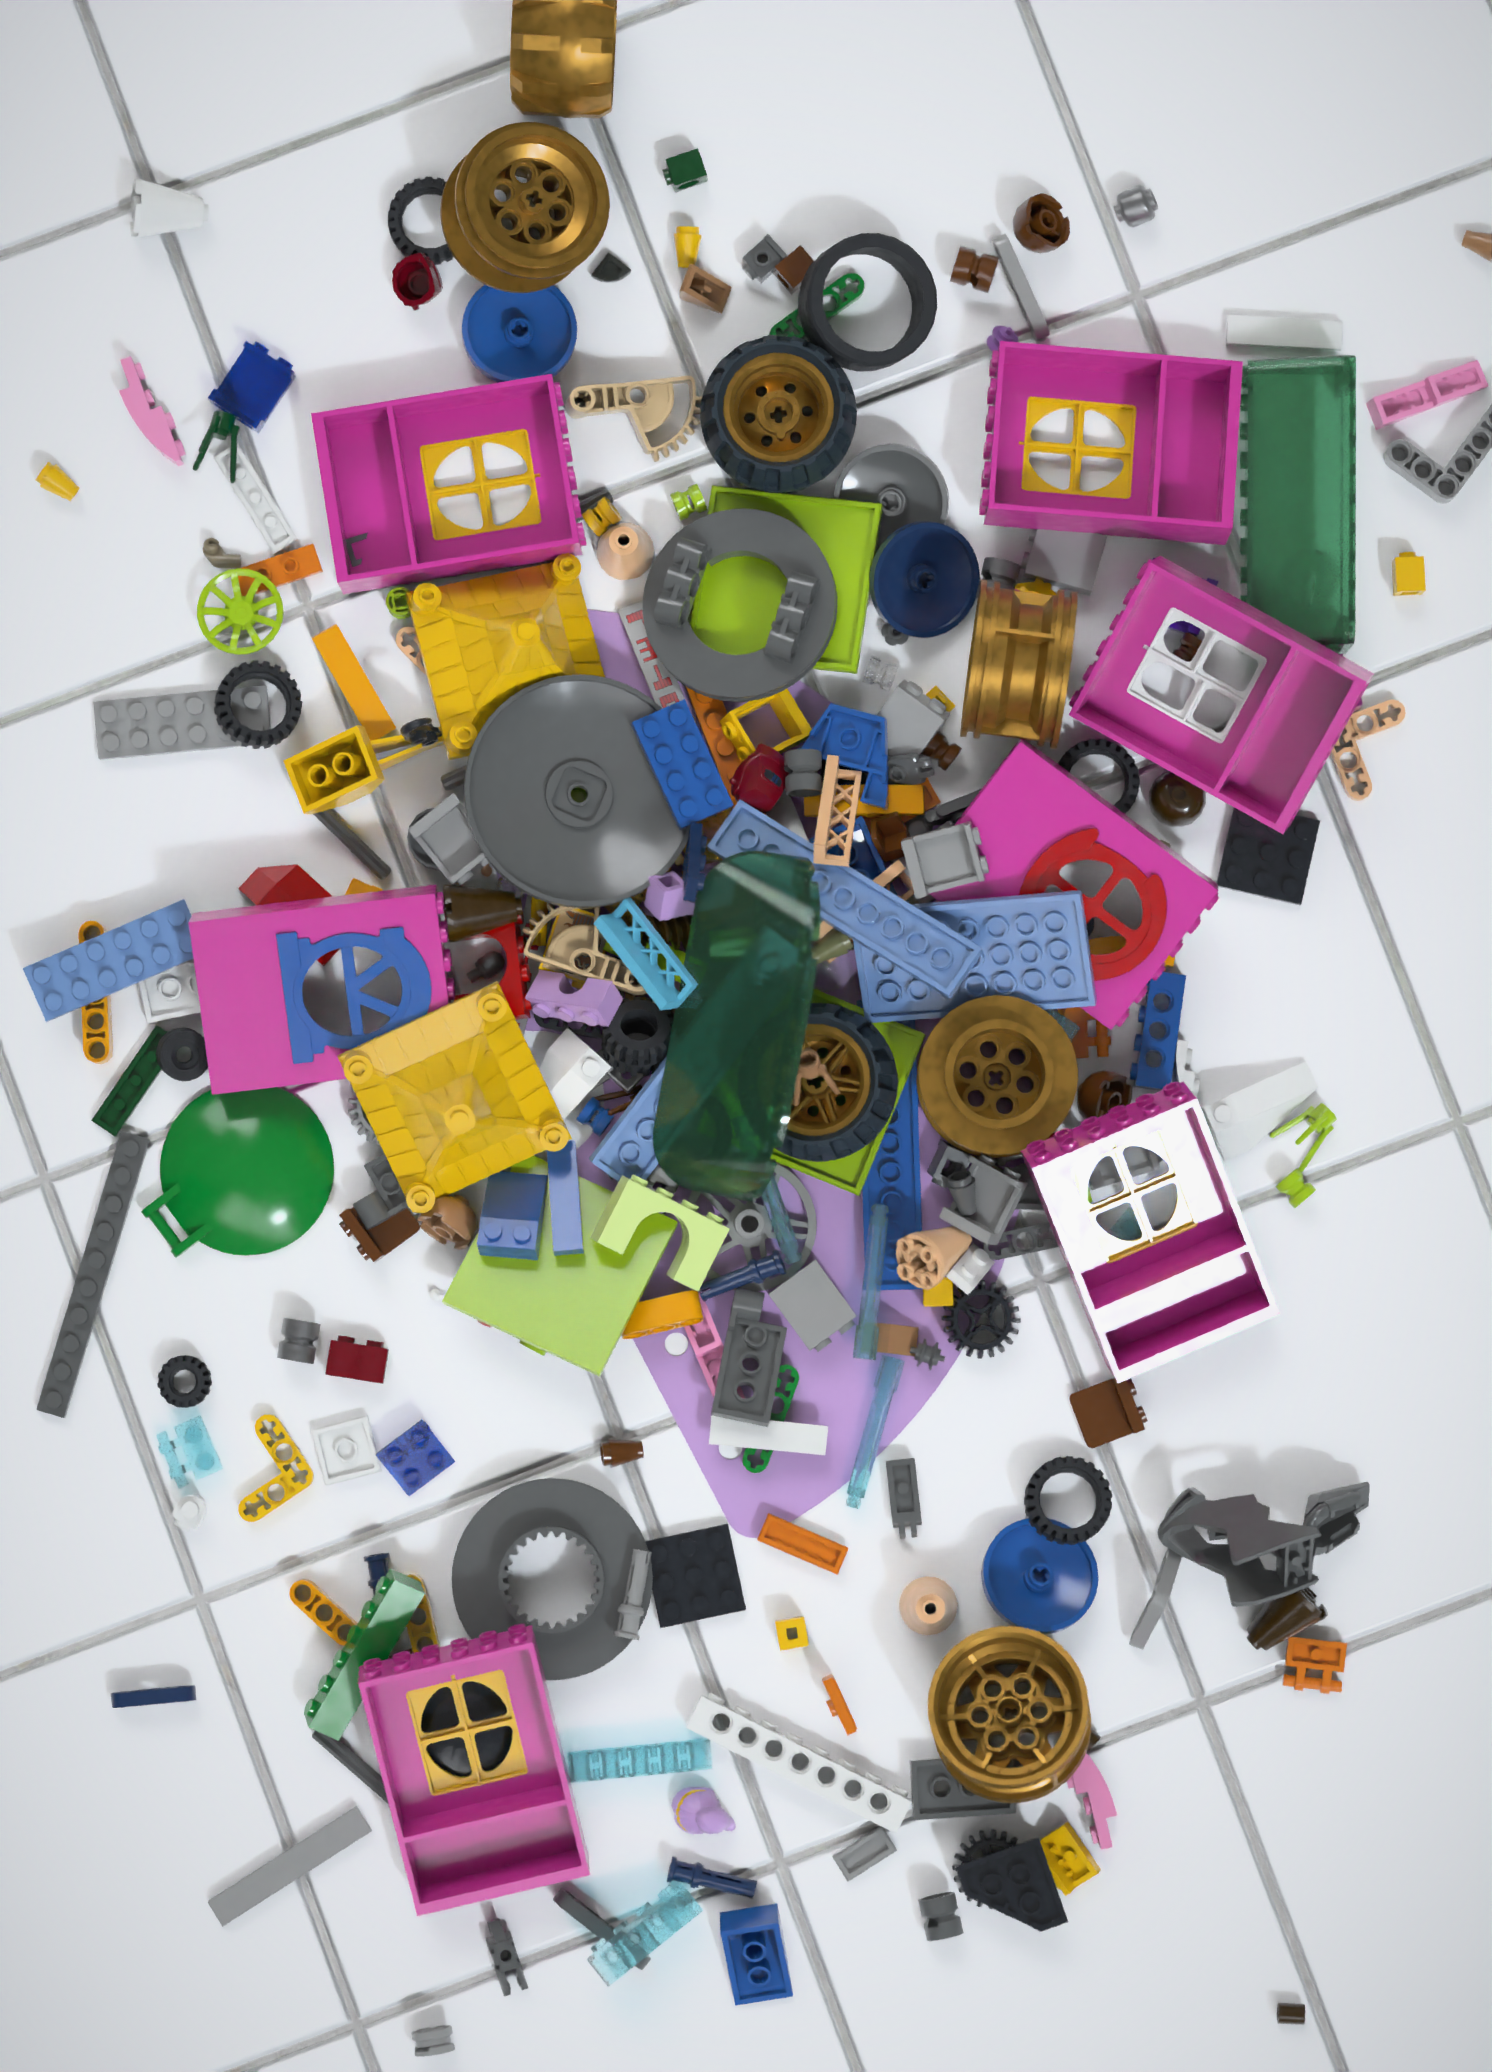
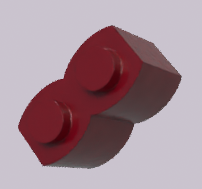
M338 1335L337 1341H330L325 1375L384 1384L389 1349L383 1348L384 1342L367 1340L366 1345L355 1344L354 1337Z

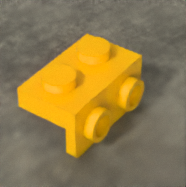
M1068 1821L1040 1838L1056 1888L1061 1890L1065 1896L1101 1871Z

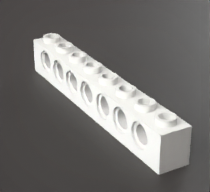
M709 1693L708 1697L703 1694L701 1695L686 1725L687 1729L897 1834L912 1803V1800L907 1798L909 1792L893 1785L892 1789L881 1785L883 1779L872 1773L867 1772L863 1776L855 1772L856 1766L844 1759H840L838 1763L828 1758L830 1755L828 1751L814 1745L813 1749L802 1745L804 1741L802 1738L788 1732L787 1736L776 1732V1725L764 1719L760 1723L750 1719L751 1713L741 1707L735 1706L734 1710L724 1706L725 1700L713 1693ZM720 1713L726 1714L730 1719L729 1726L722 1730L717 1729L713 1724V1718ZM742 1728H753L756 1732V1738L749 1743L743 1742L739 1737V1732ZM777 1740L782 1744L783 1748L779 1755L771 1756L766 1752L765 1746L769 1741ZM803 1753L808 1757L809 1762L805 1768L797 1769L792 1765L791 1760L795 1754ZM828 1766L834 1770L835 1776L833 1780L823 1782L818 1778V1771L822 1767ZM857 1780L861 1784L860 1792L856 1795H848L844 1791L847 1781ZM882 1793L887 1797V1804L883 1808L877 1809L871 1805L870 1800L874 1794Z

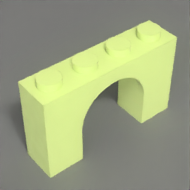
M634 1174L631 1179L622 1175L590 1238L623 1255L636 1227L645 1217L656 1212L672 1213L680 1223L682 1241L666 1275L691 1289L699 1291L730 1230L722 1225L724 1219L709 1211L704 1216L697 1212L699 1208L697 1205L685 1199L680 1204L672 1200L674 1194L660 1187L654 1191L646 1187L648 1181Z

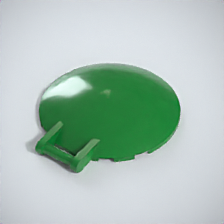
M274 1087L214 1095L209 1090L187 1105L169 1129L160 1159V1180L163 1194L145 1207L141 1213L146 1219L149 1218L172 1248L170 1252L175 1258L185 1253L198 1242L223 1253L242 1256L266 1254L282 1249L302 1237L316 1223L332 1191L335 1170L329 1136L311 1108L301 1099L282 1088ZM166 1206L189 1237L182 1242L159 1213L162 1207Z

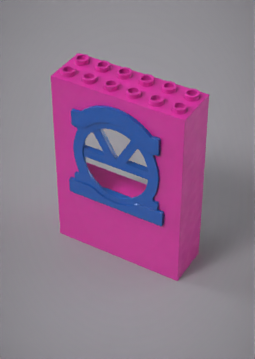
M437 884L193 913L188 923L212 1095L347 1079L338 1059L339 1054L452 1003L451 1000H455L456 995L454 977L448 978V972L451 971L452 958L450 949H445L444 943L448 942L447 920L441 921L440 914H444L445 903L443 892L437 891ZM353 947L371 949L382 955L379 961L360 975H356ZM338 948H341L352 1036L336 1034L321 1027L309 1015L303 1000L302 987L309 968L321 956ZM394 966L402 984L400 1005L394 1006L363 993L359 989L389 967ZM360 1004L389 1016L390 1020L381 1028L365 1034Z

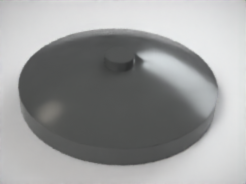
M888 443L873 446L855 456L842 470L833 496L835 499L881 503L883 505L876 552L885 539L902 526L919 521H931L945 525L949 512L948 487L940 469L921 451L902 444Z

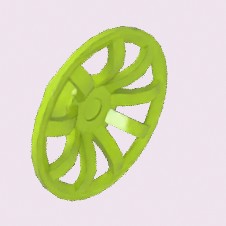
M242 568L224 571L212 578L199 596L197 604L199 627L203 635L213 646L226 653L245 655L261 650L273 641L283 622V601L279 591L266 576L257 571ZM238 576L255 578L246 596H242ZM230 577L234 598L232 599L216 587L222 580ZM261 583H263L273 596L255 603L253 601L254 596ZM210 591L226 604L225 608L204 607ZM276 603V621L258 615L259 610ZM204 615L223 616L225 620L209 631ZM255 623L272 627L270 633L262 641L253 627ZM232 627L234 629L230 646L221 643L215 638L223 630ZM242 630H247L255 645L237 648Z

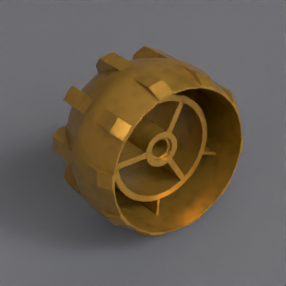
M513 0L510 91L512 93V104L523 115L559 116L569 119L580 117L601 118L611 112L614 86L617 0Z

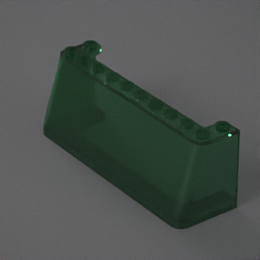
M1327 355L1246 360L1242 368L1241 389H1243V394H1241L1240 411L1245 412V423L1240 424V440H1245V451L1240 452V469H1245V480H1240V498H1245V509H1240L1239 521L1240 526H1245V538H1240L1239 552L1240 555H1245V567L1240 566L1239 583L1244 584V595H1240L1239 599L1334 652L1345 655L1355 642L1356 356Z

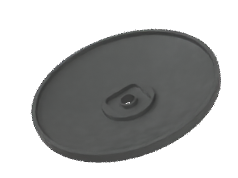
M582 674L553 677L534 683L520 690L500 705L480 730L472 746L464 777V802L468 823L479 849L493 868L510 884L536 899L550 904L574 908L600 907L623 901L647 889L650 886L649 876L664 875L684 849L688 841L690 826L679 830L631 726L633 721L663 708L639 690L625 683L610 678ZM577 787L584 789L587 794L586 800L581 803L575 802L571 797V790Z

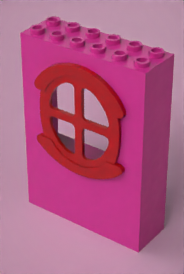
M1019 739L955 823V825L971 821L972 828L978 827L982 844L977 845L980 856H986L989 873H985V881H976L930 893L939 902L1041 894L1045 892L1049 885H1055L1063 892L1077 891L1076 887L1060 876V870L1066 864L1079 860H1096L1111 865L1113 873L1094 897H1088L1082 893L1085 919L1087 924L1091 918H1099L1126 939V944L1120 950L1112 953L1090 954L1097 1003L1095 1006L1081 1007L1110 1030L1115 1025L1120 1027L1130 1015L1129 1007L1133 1001L1138 1004L1148 991L1146 984L1151 978L1154 981L1159 978L1166 968L1164 966L1166 958L1169 955L1174 957L1183 946V936L1187 932L1192 934L1202 921L1200 920V914L1204 909L1210 911L1219 899L1218 884L1026 739ZM1122 878H1128L1133 883L1141 899L1143 909L1142 922L1135 930L1130 929L1103 908V902Z

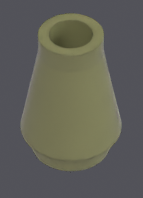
M833 928L808 951L816 965L821 962L849 953L847 950L851 949L853 945L847 935Z

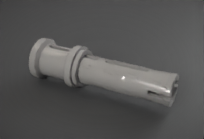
M633 1549L623 1604H620V1607L618 1606V1611L620 1612L618 1628L614 1631L613 1636L639 1640L640 1636L637 1633L640 1617L644 1616V1608H641L652 1552Z

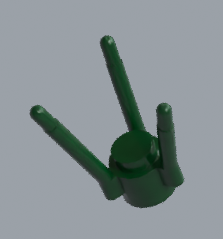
M214 411L210 426L198 449L199 454L193 465L194 471L198 470L213 437L226 440L227 436H231L230 482L235 483L237 436L240 430L239 426L234 425L236 421L235 416L224 411Z

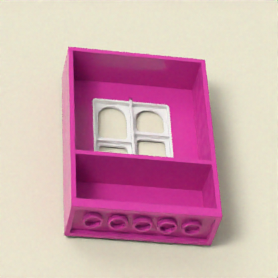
M1160 555L1154 560L1149 559L1147 563L1142 565L1136 578L1140 580L1139 584L1129 590L1122 603L1126 605L1125 610H1122L1120 614L1115 616L1109 627L1113 631L1111 636H1108L1106 640L1103 639L1095 654L1099 656L1098 660H1095L1093 665H1089L1084 673L1082 680L1086 682L1085 685L1081 686L1079 691L1076 690L1068 704L1072 707L1069 716L1279 833L1284 834L1292 824L1374 673ZM1176 621L1189 622L1205 632V638L1192 661H1185L1174 655L1165 645L1164 635L1166 629ZM1216 641H1224L1258 661V668L1244 691H1239L1204 671L1203 664ZM1161 662L1194 679L1195 686L1181 710L1174 709L1145 691L1142 685V675L1149 665ZM1207 689L1220 693L1236 704V708L1222 732H1216L1193 718V713Z

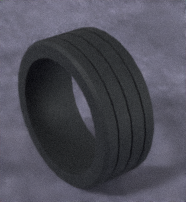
M861 233L847 237L821 253L809 266L801 282L798 295L799 318L809 342L827 351L841 368L856 372L876 371L890 367L914 353L926 340L934 325L937 312V289L930 269L923 258L911 246L892 236L880 233ZM851 255H869L880 258L891 264L906 282L911 296L912 314L904 336L893 348L884 351H866L855 348L843 341L829 324L823 308V289L831 268L840 258Z

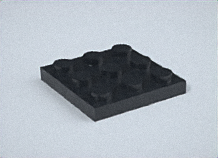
M1233 807L1216 881L1218 887L1300 906L1320 820L1296 815L1284 834H1281Z
M728 1523L645 1541L649 1552H652L650 1557L653 1575L652 1591L660 1628L746 1610Z

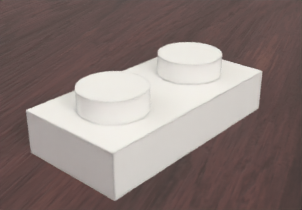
M973 1243L946 1277L969 1295L994 1265L995 1261L990 1259L984 1250Z

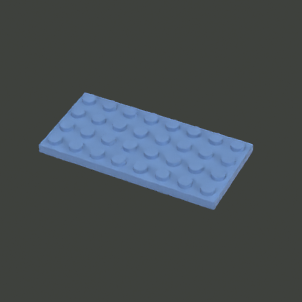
M1082 890L911 904L980 946L983 950L951 999H948L853 940L864 1015L871 1023L943 1018L950 1011L968 1001L996 995L1020 998L1039 1006L1043 1010L1095 1006L1097 1003Z

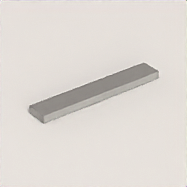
M355 1806L208 1900L207 1903L223 1927L372 1832V1829L359 1808Z

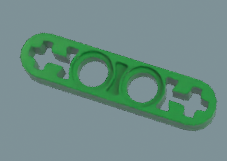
M848 273L823 290V298L830 296L837 302L834 310L825 311L828 321L863 295L865 287L861 276L855 273ZM847 281H850L852 284L857 282V293L848 291L843 295L846 301L842 303L839 294L834 290L838 288L839 293L846 289ZM798 308L776 323L770 329L769 335H777V331L785 333L790 329V325L787 323L791 321L794 329L800 334L795 336L794 331H792L787 337L795 336L804 339L806 335L803 328L797 323V317L799 316Z
M785 1364L780 1366L779 1372L784 1373L786 1369L791 1370V1376L795 1379L793 1383L788 1382L785 1387V1391H791L788 1398L782 1393L775 1392V1396L783 1399L785 1406L780 1413L775 1414L771 1412L770 1420L784 1422L798 1385V1371L791 1365ZM778 1378L776 1385L779 1388L781 1384L780 1378ZM746 1448L742 1460L744 1467L752 1473H759L765 1470L773 1450L766 1452L763 1449L760 1458L764 1460L763 1465H757L756 1468L750 1467L751 1462L747 1460L748 1455H754L756 1449Z

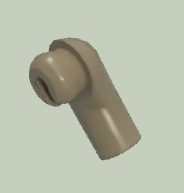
M208 538L204 541L203 554L212 566L216 568H241V554H226L215 538Z

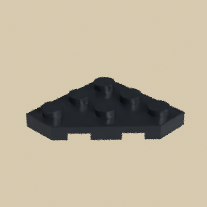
M1039 1837L955 1866L964 1894L971 1899L977 1900L1040 1932L1069 1922Z

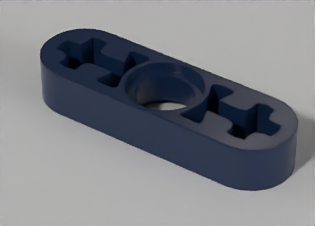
M195 1685L111 1693L112 1708L197 1700Z

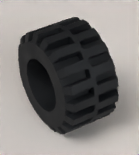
M634 997V1000L631 1001L628 998L623 999L609 1027L603 1026L601 1046L602 1050H604L603 1056L605 1060H610L609 1065L613 1068L619 1067V1072L623 1074L626 1071L631 1072V1076H637V1073L648 1076L650 1071L655 1072L675 1045V1019L671 1018L670 1010H660L651 998L640 1000V997ZM632 1033H643L650 1036L651 1038L646 1040H634L627 1037V1035Z

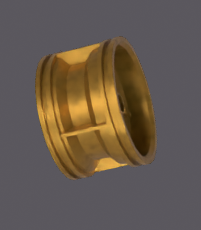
M981 579L969 654L960 737H966L967 732H973V738L979 739L980 734L1037 741V747H1043L1045 742H1050L1051 749L1057 748L1069 681L1078 592L1071 591L1070 597H1065L1064 590H1058L1057 595L1023 592L1000 588V582L994 581L993 587H988L987 580Z
M999 1626L981 1630L955 1645L942 1659L932 1678L928 1693L927 1711L935 1745L946 1769L967 1790L996 1802H1029L1057 1790L1079 1768L1087 1752L1091 1736V1713L1087 1687L1075 1660L1052 1638L1035 1630L1017 1626ZM1018 1664L1010 1677L1003 1676L995 1666ZM1048 1679L1056 1686L1062 1698L1044 1695ZM1021 1682L1028 1683L1031 1689L1027 1694L1020 1695L1015 1692L1017 1684ZM968 1685L974 1701L957 1707L960 1696ZM990 1685H998L1001 1688V1692L996 1697H989L985 1694L986 1688ZM1035 1707H1045L1048 1710L1047 1715L1042 1719L1034 1718L1031 1713ZM978 1711H984L989 1717L986 1722L978 1724L972 1720L973 1715ZM1009 1712L1011 1715H1015L1016 1718L1006 1720L1005 1714ZM1062 1732L1057 1743L1052 1748L1047 1738L1048 1735ZM1024 1733H1031L1035 1736V1740L1031 1745L1025 1746L1019 1742V1737ZM995 1735H1001L1005 1738V1743L1000 1748H994L989 1744L990 1739ZM961 1740H976L978 1742L975 1755L965 1747ZM1013 1759H1016L1023 1766L1007 1768Z

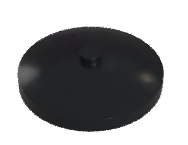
M474 1681L462 1684L468 1714L472 1721L504 1715L507 1712V1707L502 1699L489 1687ZM449 1687L438 1689L428 1700L421 1719V1729L426 1733L459 1724L452 1690ZM502 1726L475 1734L474 1738L484 1771L495 1769L506 1757L513 1736V1730L510 1726ZM461 1737L431 1743L426 1747L430 1757L443 1770L459 1777H466L471 1774L472 1770L465 1742Z

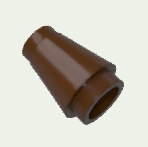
M607 1439V1442L600 1443L602 1465H609L610 1468L644 1458L642 1441Z

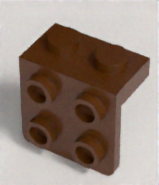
M354 1207L346 1209L339 1215L343 1220L339 1225L348 1237L354 1235L360 1243L356 1248L365 1261L371 1258L374 1263L420 1230V1224L408 1208L370 1230H366Z
M1111 1378L1070 1395L1069 1401L1085 1443L1089 1448H1095L1129 1434L1145 1430L1143 1423L1148 1422L1142 1405L1137 1407L1133 1396L1137 1395V1391L1131 1378L1117 1383L1115 1378Z

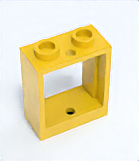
M788 689L766 698L749 701L728 712L719 721L724 735L733 743L741 762L756 751L738 719L767 704H770L790 739L773 747V749L782 754L809 738V733L812 729Z

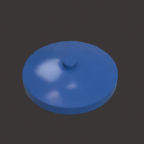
M483 285L472 296L464 311L462 341L466 354L472 364L483 375L497 383L552 374L554 377L567 365L576 345L577 321L574 310L565 295L554 285L544 290L530 293L504 292Z
M1026 1518L1005 1527L993 1539L986 1550L981 1568L983 1590L992 1609L1009 1625L1032 1629L1043 1634L1060 1632L1079 1621L1092 1605L1098 1588L1097 1563L1086 1541L1075 1545H1060L1055 1541L1050 1542L1046 1540L1047 1537L1044 1535L1040 1536L1036 1532L1037 1529L1030 1525V1519ZM1049 1519L1053 1524L1062 1528H1071L1062 1522Z

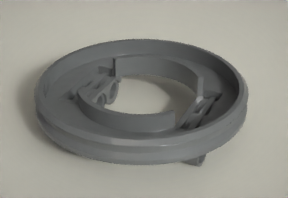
M746 508L729 509L708 514L688 524L676 533L662 548L652 564L645 583L643 620L647 637L657 657L668 672L687 688L709 698L722 701H752L784 691L802 679L819 661L829 644L835 627L837 591L832 571L825 556L804 530L793 522L771 512ZM737 556L760 558L778 568L788 580L785 594L781 596V603L778 607L775 621L771 625L772 629L769 633L766 647L743 655H730L711 649L698 639L688 621L707 563L713 566L722 560Z

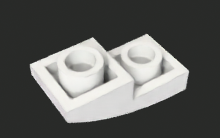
M1177 1039L1174 1060L1176 1082L1184 1081L1194 1096L1197 1097L1200 1079H1195L1196 1072L1185 1070V1065L1190 1066L1193 1049L1188 1048L1189 1041Z

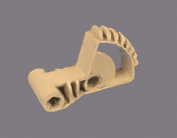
M680 376L627 383L579 386L567 397L564 408L566 413L574 419L626 413L644 453L651 454L653 461L657 462L659 461V451L667 458L670 456L668 447L674 452L680 449L676 440L684 445L688 442L683 433L691 436L695 433L689 424L697 426L700 423V420L694 417L693 414L700 415V407L695 405L701 404L702 396H696L695 380L692 376ZM687 383L689 386L690 402L683 426L669 441L659 446L651 447L645 433L658 428L669 417L674 404L673 384ZM638 389L642 391L644 401L642 403L633 402L630 398L631 390ZM577 398H581L580 402H585L583 407H579V403L575 404Z
M547 903L546 906L550 913L545 915L539 909L537 913L542 919L539 922L532 917L529 919V922L535 926L534 929L523 928L522 931L529 935L524 948V954L529 959L584 978L589 977L612 981L617 990L633 996L641 997L648 994L641 984L638 986L634 984L633 980L636 978L622 960L599 952L600 931L595 925L581 924L564 929L550 943L545 958L530 953L531 946L538 932L555 916L573 909H594L595 922L600 916V907L574 908L559 905V908L554 910L553 905ZM580 955H587L591 958V965L587 969L581 970L575 966V960Z

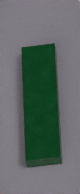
M158 1025L155 1026L91 1120L115 1137L118 1136L162 1071L157 1062L156 1050L160 1039L167 1031Z

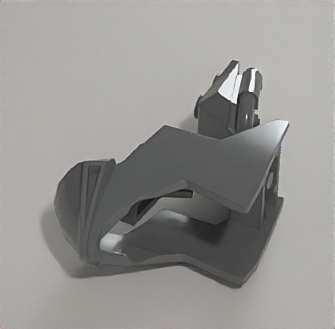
M1366 1481L1310 1495L1307 1501L1303 1525L1270 1520V1507L1259 1503L1254 1494L1219 1500H1206V1496L1192 1487L1183 1491L1170 1505L1157 1534L1160 1542L1167 1548L1200 1566L1222 1575L1225 1578L1230 1602L1233 1607L1253 1606L1290 1595L1318 1582V1576L1313 1574L1315 1556L1329 1553L1358 1533L1360 1522L1356 1514L1369 1506L1370 1484ZM1194 1526L1207 1529L1209 1541L1227 1539L1228 1544L1206 1542ZM1268 1553L1276 1557V1570L1265 1569L1259 1557Z

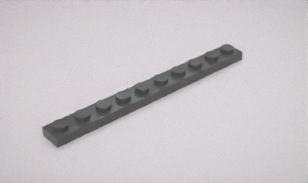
M125 1131L120 1133L36 1408L38 1411L66 1418L151 1139Z

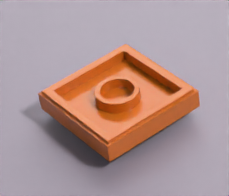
M830 1674L823 1677L822 1681L830 1696L826 1703L832 1716H839L847 1736L857 1732V1725L834 1675Z

